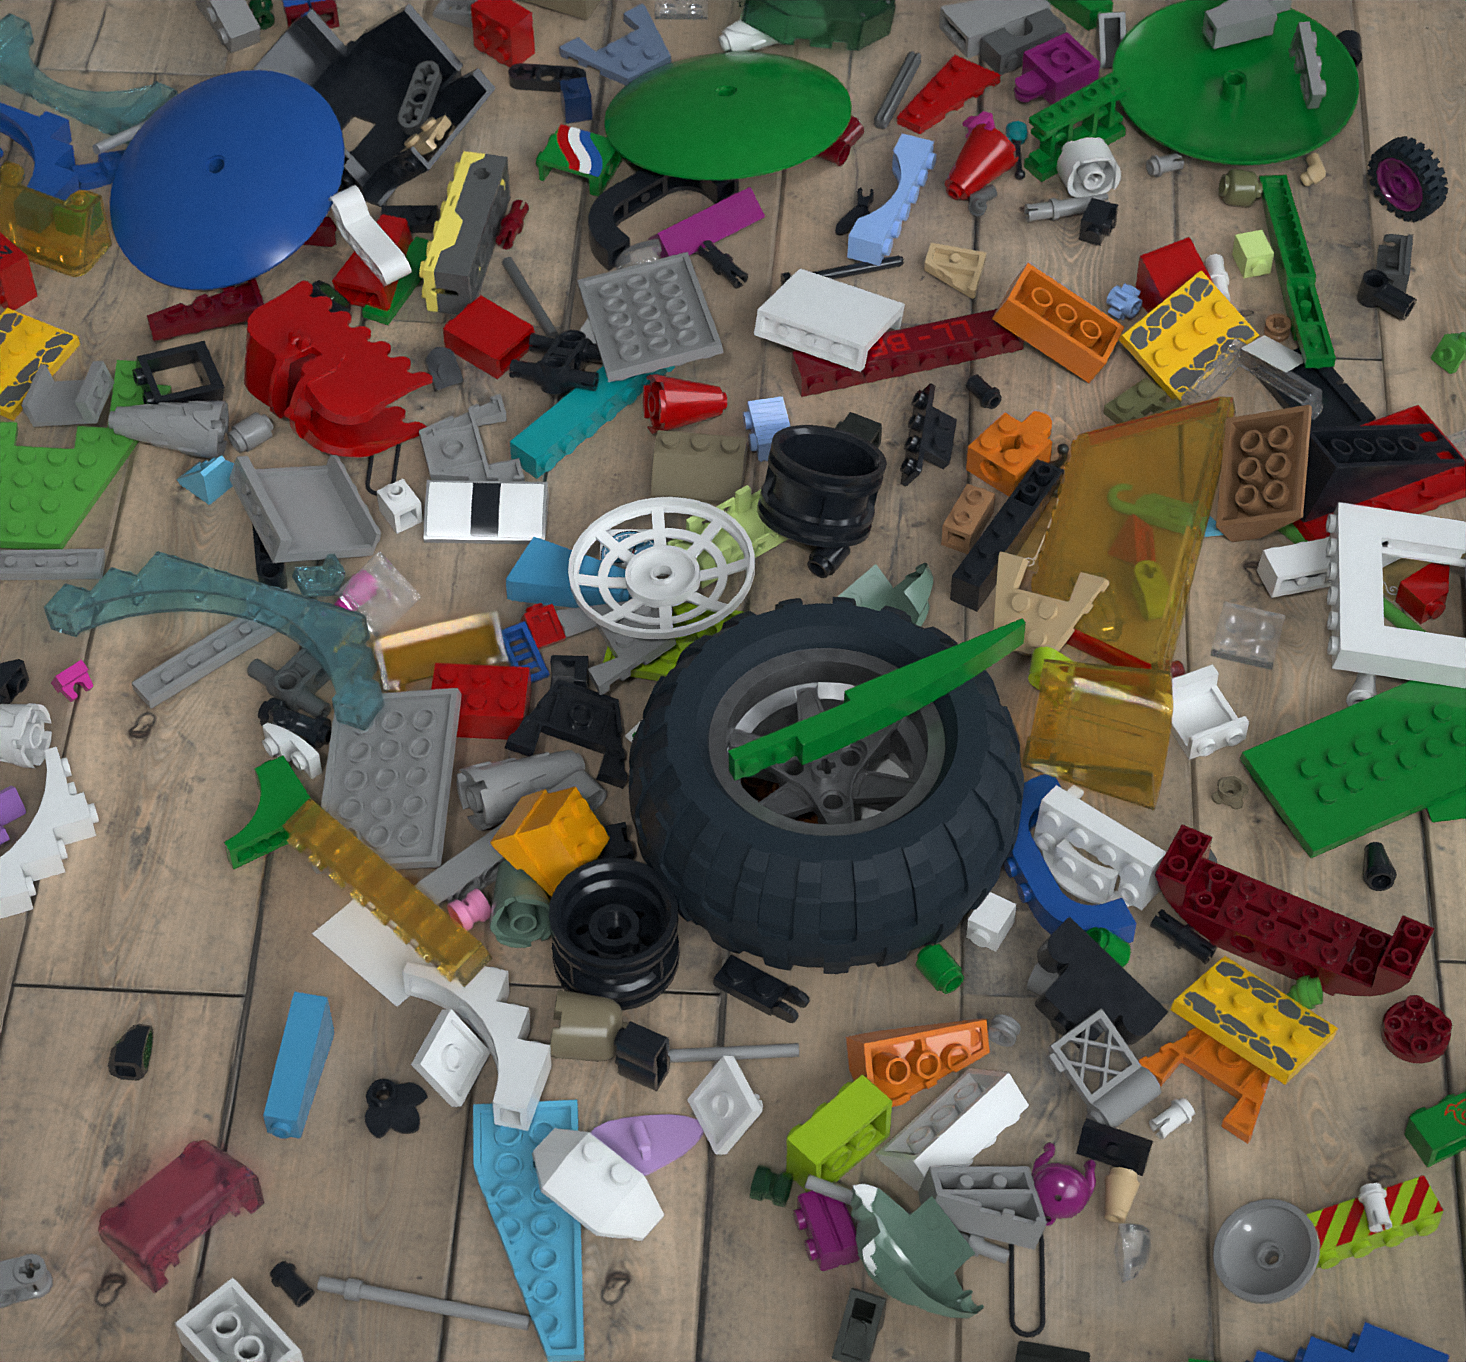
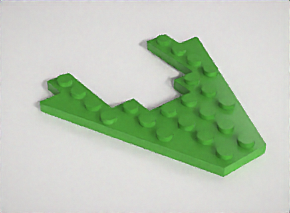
M117 360L110 411H115L117 406L144 404L142 398L143 390L141 386H136L133 379L132 370L136 369V361ZM157 385L161 396L172 393L170 385ZM0 422V548L28 550L63 549L139 441L116 435L114 429H109V425L108 428L77 426L74 449L16 446L18 423Z

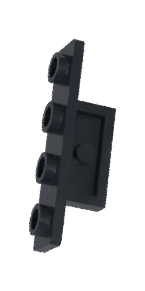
M931 383L923 390H918L911 402L913 412L908 421V428H910L909 436L904 444V449L906 450L905 459L900 467L902 472L900 484L905 487L921 473L923 460L941 469L946 468L950 464L957 419L933 407L936 386Z

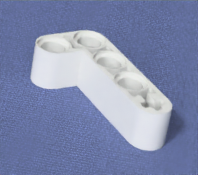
M356 185L329 197V201H333L331 209L343 238L384 286L411 273V268L405 255L370 216L364 197Z

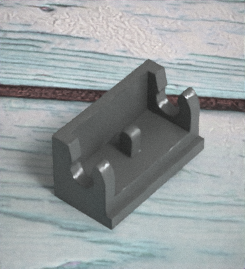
M1386 234L1383 240L1385 242H1394L1396 245H1379L1376 270L1384 272L1388 277L1389 284L1406 293L1410 276L1413 234H1408L1407 236Z

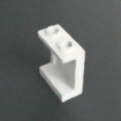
M1213 664L1156 684L1153 704L1189 760L1198 756L1210 755L1215 750L1226 746H1235L1246 739L1249 721L1246 716L1237 717L1217 687L1219 673Z

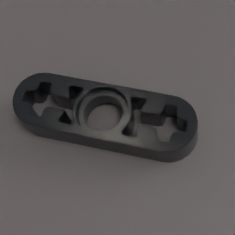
M518 63L509 68L508 75L510 86L517 90L560 92L559 81L586 77V72L584 69L574 66ZM545 76L554 77V79L548 81L541 78Z

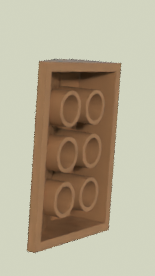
M1310 405L1226 418L1216 528L1231 542L1260 539L1303 518L1312 407Z

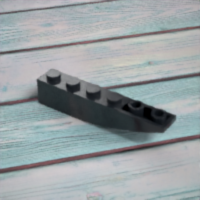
M1039 459L1035 461L953 573L950 593L951 601L978 612L997 585L998 556L1000 551L1017 556L1064 474L1063 469Z

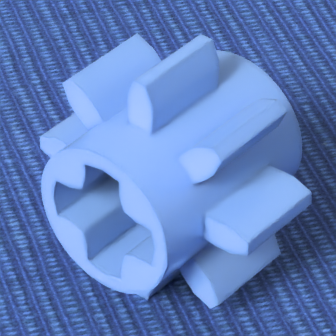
M1126 283L1122 287L1119 285L1115 286L1106 299V303L1111 306L1108 313L1123 321L1126 316L1129 318L1135 317L1142 306V300L1138 298L1141 291Z

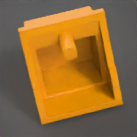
M575 786L548 793L546 789L521 797L490 843L517 870L522 869L552 897L556 887L566 875L577 867L598 858L610 837Z

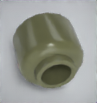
M1231 169L1227 174L1222 175L1218 193L1227 205L1247 208L1254 203L1255 199L1260 198L1262 183L1258 182L1256 173L1252 171Z

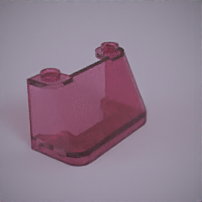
M208 1140L193 1141L185 1147L182 1154L116 1207L107 1209L101 1215L98 1226L100 1238L156 1294L169 1283L168 1279L164 1276L165 1271L170 1263L174 1267L180 1263L178 1254L229 1212L237 1217L241 1213L240 1208L242 1207L250 1214H253L265 1204L259 1178L248 1166Z

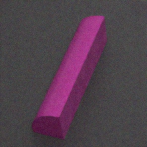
M748 187L648 239L661 259L685 252L691 255L698 251L700 245L703 248L706 247L703 244L704 241L710 240L715 243L764 218L765 215L751 187Z

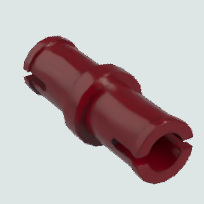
M514 200L509 213L502 219V228L496 238V244L499 247L503 239L505 240L502 249H511L517 234H520L523 230V221L529 211V205L526 202L523 208L520 209L523 200Z

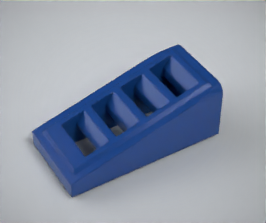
M525 621L496 632L497 644L509 666L530 667V669L537 667L539 672L530 675L531 684L550 677ZM517 640H523V643H520L518 645L510 647L509 643L515 642ZM526 648L529 651L518 656L513 654ZM531 657L533 659V662L527 663L522 666L518 665V662L524 661Z

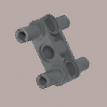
M297 619L291 625L289 633H291V637L300 641L305 646L277 671L258 658L254 659L247 668L248 676L266 686L271 696L285 701V707L290 711L302 709L315 718L317 715L327 718L331 710L330 704L314 694L341 669L351 673L361 681L366 680L372 672V664L353 653L351 646L343 641L342 634L334 629L318 631L302 620Z

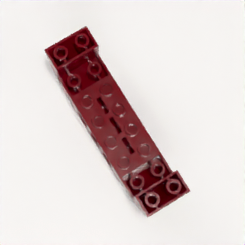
M1181 824L1155 872V877L1160 890L1172 908L1184 921L1193 926L1197 932L1210 940V943L1222 950L1296 981L1298 978L1310 975L1311 978L1318 977L1323 992L1334 996L1335 993L1349 996L1384 995L1399 990L1410 982L1435 928L1402 915L1393 936L1208 860L1213 837Z

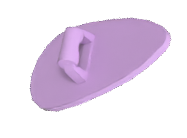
M660 1114L607 1121L595 1127L591 1134L646 1176L683 1156L696 1145L703 1136L704 1131L697 1119L681 1115Z

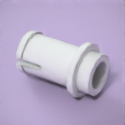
M1185 1098L1180 1100L1174 1099L1171 1101V1106L1149 1121V1125L1153 1132L1159 1128L1156 1136L1163 1140L1181 1124L1190 1123L1192 1116L1195 1115V1111Z
M1370 1183L1362 1186L1358 1199L1364 1204L1369 1230L1371 1232L1384 1231L1382 1224H1384L1385 1229L1391 1228L1392 1221L1390 1220L1384 1199L1387 1196L1386 1190L1382 1189L1379 1183Z

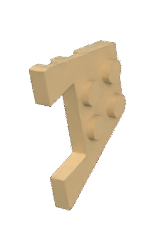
M1000 551L998 556L993 630L1023 618L1026 622L1024 644L1012 652L1032 657L1033 651L1038 647H1051L1059 652L1075 631L1073 627L1083 614L1089 613L1094 606L1092 604L1100 591L1104 593L1110 582L1103 577L1080 572L1069 602L1020 590L1019 586L1029 561L1024 557Z

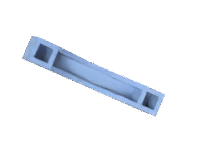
M902 133L893 150L892 173L897 180L898 188L891 199L882 207L857 219L848 236L847 258L880 266L884 256L890 255L893 239L899 237L902 221H907L911 203L915 204L918 199L919 187L925 186L928 170H933L937 156L936 153H933L934 141Z

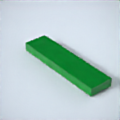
M416 236L409 245L406 259L410 265L411 273L398 280L390 309L384 311L365 305L362 309L363 318L385 325L390 324L422 280L419 276L420 265L422 261L427 259V244L431 240Z

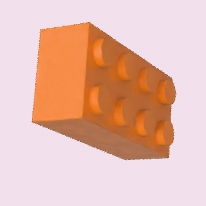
M1027 263L1014 279L992 318L1088 383L1104 367L1125 328L1030 263Z

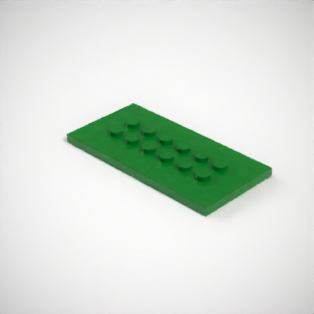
M1411 680L1242 752L1240 760L1311 859L1466 791V688Z

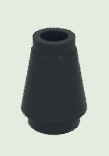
M1371 842L1364 849L1363 879L1372 890L1385 891L1394 885L1397 873L1384 849V845L1380 842Z

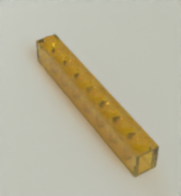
M311 798L282 826L290 835L287 842L298 853L301 854L305 850L310 854L307 859L319 871L322 872L326 868L331 872L328 877L340 889L343 890L347 886L352 890L349 895L362 908L368 904L373 909L371 914L383 926L390 923L395 927L392 932L405 945L410 941L417 947L414 951L427 964L432 960L439 966L436 970L448 982L451 983L455 979L465 988L491 961L492 956L478 939Z

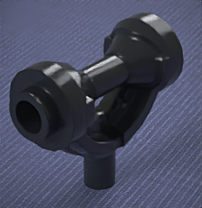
M275 697L261 704L258 718L262 727L266 723L279 727L283 726L289 731L306 737V742L317 749L329 744L332 731L330 719L320 715L313 719L296 711H289L285 707V701Z

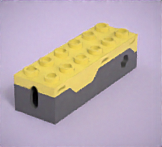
M463 151L460 162L455 163L454 180L448 183L447 200L442 201L440 208L441 218L440 221H435L433 229L434 238L433 241H429L427 244V259L421 262L419 270L420 278L424 279L422 298L426 299L427 311L458 315L467 304L472 303L478 298L496 244V238L501 229V222L506 214L511 198L508 157Z

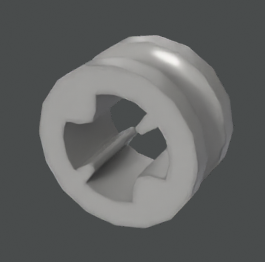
M995 1015L991 1020V1026L988 1027V1038L998 1045L1011 1047L1016 1043V1036L1019 1035L1021 1026L1015 1019L1009 1016Z

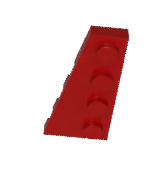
M954 55L897 115V124L917 134H922L945 119V114L952 110L957 111L962 108L964 102L971 97L976 99L984 94V89L988 86L995 87L998 85L1001 75Z

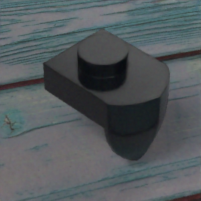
M436 347L426 356L424 363L427 372L433 377L432 385L434 391L464 381L454 352L451 349Z

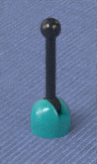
M1013 121L1005 128L1006 137L1015 145L1016 157H1018L1016 163L1017 170L1014 176L1017 180H1023L1025 178V171L1022 170L1020 145L1026 141L1028 129L1024 122Z

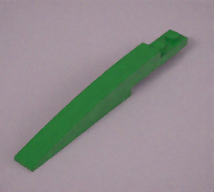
M1287 175L1259 176L1258 181L1262 183L1261 197L1267 229L1274 252L1273 257L1287 317L1291 320L1293 339L1298 341L1305 368L1335 367L1336 356L1315 287L1316 273Z
M1021 618L845 690L844 704L729 750L728 764L731 776L734 781L746 776L750 777L767 767L785 763L794 756L798 758L802 765H805L899 721L964 684L1024 644L1026 622Z

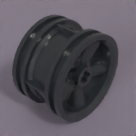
M796 425L783 428L775 433L772 438L766 478L762 485L757 505L758 516L766 526L776 533L800 543L827 548H842L860 544L870 535L875 515L874 506L887 465L886 458L869 441L840 429L818 425Z

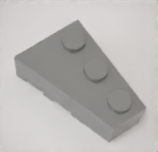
M196 0V6L216 32L221 44L225 45L230 53L260 43V26L245 0Z
M1029 1166L929 1167L918 1191L921 1205L933 1196L959 1231L1035 1250L1047 1225Z

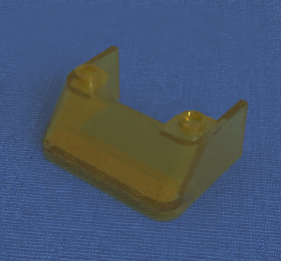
M497 611L474 614L367 640L380 689L383 691L388 690V693L406 691V684L433 677L435 663L498 666L497 662L509 661Z

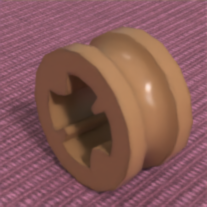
M1279 313L1269 315L1265 321L1264 335L1276 342L1285 341L1290 335L1291 320L1286 315Z

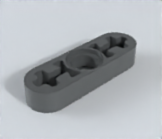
M424 61L416 67L399 112V124L402 131L408 135L418 134L422 131L420 126L427 121L439 89L442 75L438 65L433 61ZM424 93L427 95L426 99L422 102L413 101L417 94Z

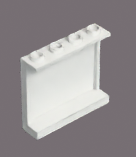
M799 269L758 309L754 335L861 372L866 364L868 350L889 328L900 329L905 304Z

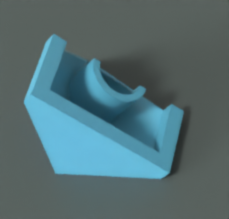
M220 455L209 461L198 462L176 480L181 486L210 505L233 487L229 478L234 463L225 460Z

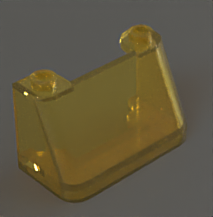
M6 160L0 167V232L28 256L30 262L70 277H80L88 273L112 246L102 196L91 191L78 190L63 201L21 185L25 179L23 167Z

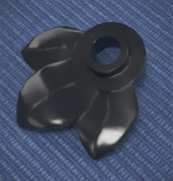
M388 1079L374 1081L366 1092V1101L369 1107L364 1119L369 1132L378 1139L382 1138L391 1128L395 1132L402 1134L417 1132L420 1127V1117L416 1106L428 1098L427 1093L419 1085L411 1082L396 1085ZM382 1095L389 1096V1098L385 1100L378 1099Z

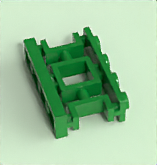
M1111 72L1030 116L1029 124L1034 127L1031 129V134L1040 141V146L1037 150L1029 153L1028 157L1024 159V168L1042 183L1058 174L1057 162L1062 153V147L1067 142L1098 137L1102 138L1108 146L1123 138L1126 134V127L1120 122L1123 121L1124 116L1115 110V103L1126 96V93L1130 91V85L1116 73ZM1082 120V125L1073 129V125Z

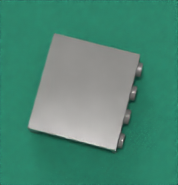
M330 454L327 465L269 469H255L248 456L236 457L229 480L273 563L373 556L376 545L380 541V529L372 519L367 505L361 499L356 485L351 481L346 472L345 465L341 463L338 455Z

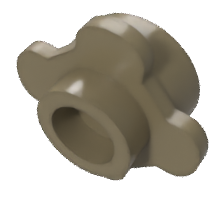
M1228 776L1220 778L1217 782L1218 789L1212 794V800L1217 804L1223 803L1231 806L1232 809L1242 808L1244 804L1242 799L1244 795L1248 794V786L1237 777Z

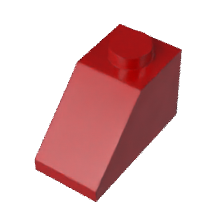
M1431 562L1400 582L1395 602L1420 625L1431 618H1438L1444 612L1449 592L1450 565Z

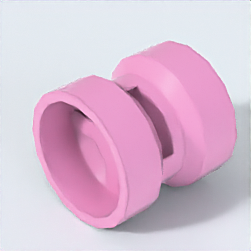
M477 888L468 892L466 898L462 901L456 899L447 904L448 913L454 925L461 933L472 929L475 922H485L490 919L491 907L483 893Z

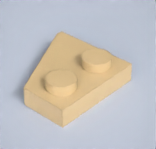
M446 115L436 120L431 117L420 126L422 132L419 135L416 133L404 142L406 148L403 151L412 146L421 155L433 151L437 146L434 142L443 138L452 123Z
M931 243L925 260L924 270L969 298L975 299L986 262V252Z

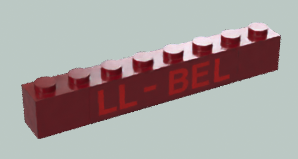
M997 309L885 332L868 350L866 364L861 372L802 351L792 352L791 372L801 397L911 373L928 371L939 367L956 365L967 361L984 359L995 355L1012 353L1024 349V340L994 321L992 318Z

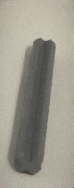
M910 51L907 54L874 117V126L876 128L885 129L888 127L921 63V54L919 52Z

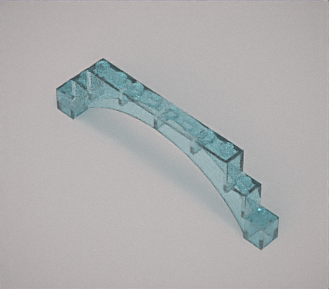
M157 551L137 575L111 567L91 591L65 583L44 606L51 629L73 637H77L85 630L106 623L154 613L208 612L251 620L291 638L307 650L323 667L336 691L335 696L332 698L337 722L365 731L385 705L380 683L371 679L378 670L372 648L365 645L370 639V632L364 614L312 599L302 594L289 592L276 586L263 584L253 579L237 576L227 571L214 569L201 563L188 561L175 555Z

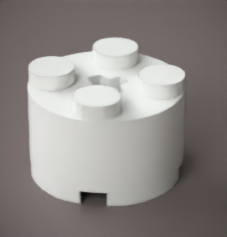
M1083 138L1075 142L1069 141L1062 147V153L1057 162V171L1071 196L1079 198L1101 195L1110 191L1112 187L1115 190L1121 179V170L1102 138Z

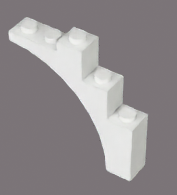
M57 747L44 750L47 766L46 787L36 816L22 837L9 851L0 857V919L33 910L30 896L36 895L33 881L64 873L62 859L68 858L65 845L96 836L93 823L99 822L95 805L94 803L87 805L84 792L77 794L74 782L67 783L66 777L72 776L67 757L60 759Z
M407 962L403 970L405 994L431 1001L445 1009H452L459 1018L474 1029L489 1049L498 1072V1083L493 1099L494 1124L528 1131L551 1070L550 1045L537 1041H526L530 1032L529 1008L506 1003L510 993L508 971L496 967L475 965L471 975L460 971H451L425 964L420 965Z

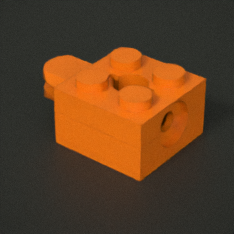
M1034 411L1020 422L1009 414L1003 413L968 446L966 470L1010 497L1037 459L1046 463L1050 462L1052 441L1048 437L1051 436V418L1046 413Z

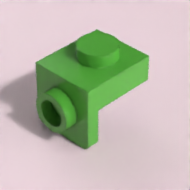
M1466 332L1444 334L1431 356L1435 363L1450 374L1456 373L1462 361L1466 360Z

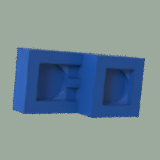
M125 150L101 153L98 155V162L71 166V171L76 172L78 175L80 192L113 183L115 172Z

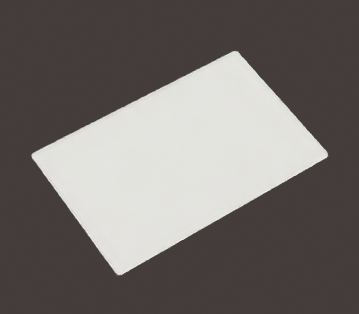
M1265 335L1241 348L1284 372H1288L1304 363L1301 354Z

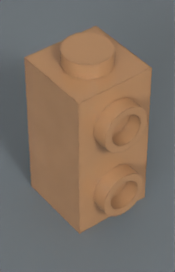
M967 484L942 526L941 545L968 554L993 515L995 493Z

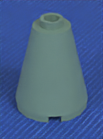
M507 860L503 861L497 870L489 920L491 932L494 933L498 942L511 948L530 947L531 942L540 938L541 942L546 940L551 935L549 925L550 900L544 889L522 869L517 870Z

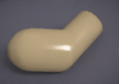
M1317 153L1307 156L1306 162L1309 167L1306 172L1300 174L1302 183L1307 187L1313 183L1317 184L1326 175L1323 163Z

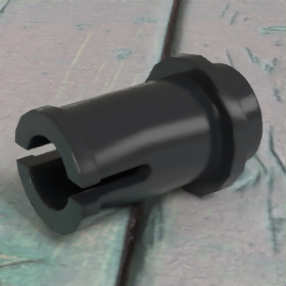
M973 375L967 381L966 389L980 400L982 407L994 409L1000 404L1002 400L1000 390L996 387H991L980 375Z
M282 1261L271 1270V1283L275 1287L280 1286L294 1302L295 1306L301 1307L312 1298L314 1290L295 1272L296 1266L293 1263L288 1264L286 1261Z

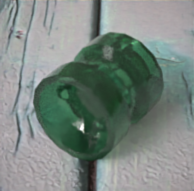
M759 1164L752 1180L750 1199L757 1201L767 1199L772 1201L773 1205L785 1208L792 1189L794 1174L785 1171L780 1173L772 1172L770 1167Z

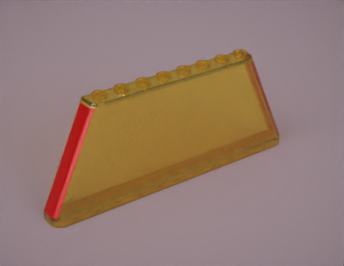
M1220 396L1079 434L1077 439L1073 440L1071 444V460L1065 464L1064 483H1060L1058 488L1059 501L1052 508L1051 528L1046 529L1044 551L1041 550L1038 556L1039 569L1032 576V593L1066 602L1070 601L1080 572L1107 579L1110 582L1104 593L1100 591L1092 602L1094 606L1088 614L1082 615L1073 627L1075 631L1065 644L1109 665L1123 668L1127 673L1152 685L1166 686L1221 473L1226 418L1235 417L1236 414L1233 397Z

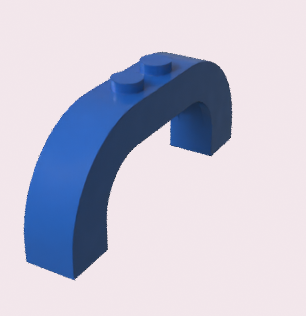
M1053 771L1025 782L1017 840L1012 852L1004 862V868L1008 877H1013L1017 883V892L1022 903L1028 904L1038 923L1049 934H1052L1070 917L1085 932L1093 927H1103L1126 942H1133L1136 922L1122 897L1100 905H1084L1069 899L1061 891L1030 832L1036 826L1041 800L1056 785L1060 788L1062 787Z

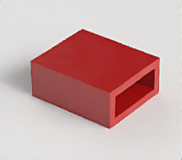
M482 295L472 303L467 304L462 312L454 319L449 320L443 327L445 348L451 349L455 355L497 380L509 370L512 359L520 360L529 352V338L534 333L533 325Z

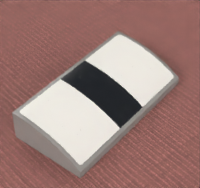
M427 480L424 543L529 544L534 536L546 540L549 502L548 482Z

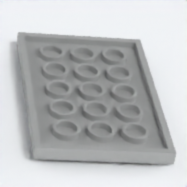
M688 252L577 280L608 382L622 381L639 374L653 373L659 369L681 366L686 362L702 358L708 359L723 353L721 340Z
M458 688L336 696L312 869L316 874L441 867L462 696Z

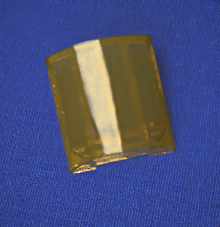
M1044 659L1039 682V698L1031 735L1027 737L1022 766L1155 811L1164 777L1174 711L1172 672Z

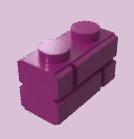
M814 1191L800 1194L797 1197V1209L793 1210V1216L798 1230L805 1229L808 1240H805L804 1243L809 1260H816L820 1271H827L837 1268L841 1264L847 1265L859 1261L860 1257L858 1256L856 1243L857 1232L846 1204Z

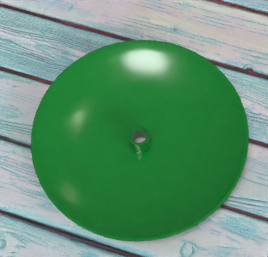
M1228 0L1181 1L1159 9L1142 19L1126 34L1115 53L1112 72L1116 73L1130 85V91L1126 93L1125 97L1118 100L1128 117L1143 132L1164 146L1179 153L1209 162L1231 165H1261L1303 156L1328 143L1339 134L1352 117L1358 101V73L1354 61L1345 46L1319 22L1292 8L1277 13L1273 34L1213 49L1202 32L1205 11L1216 8ZM1310 21L1311 31L1316 33L1317 45L1315 52L1316 56L1321 58V80H1324L1326 83V96L1322 97L1318 108L1307 109L1300 88L1301 73L1296 74L1294 70L1295 57H1290L1288 51L1298 23Z
M723 52L675 61L634 79L619 91L610 102L604 118V128L607 139L620 155L647 170L672 177L695 180L742 179L790 168L826 150L847 128L851 119L852 105L851 98L844 85L834 75L817 65L794 57L772 53Z

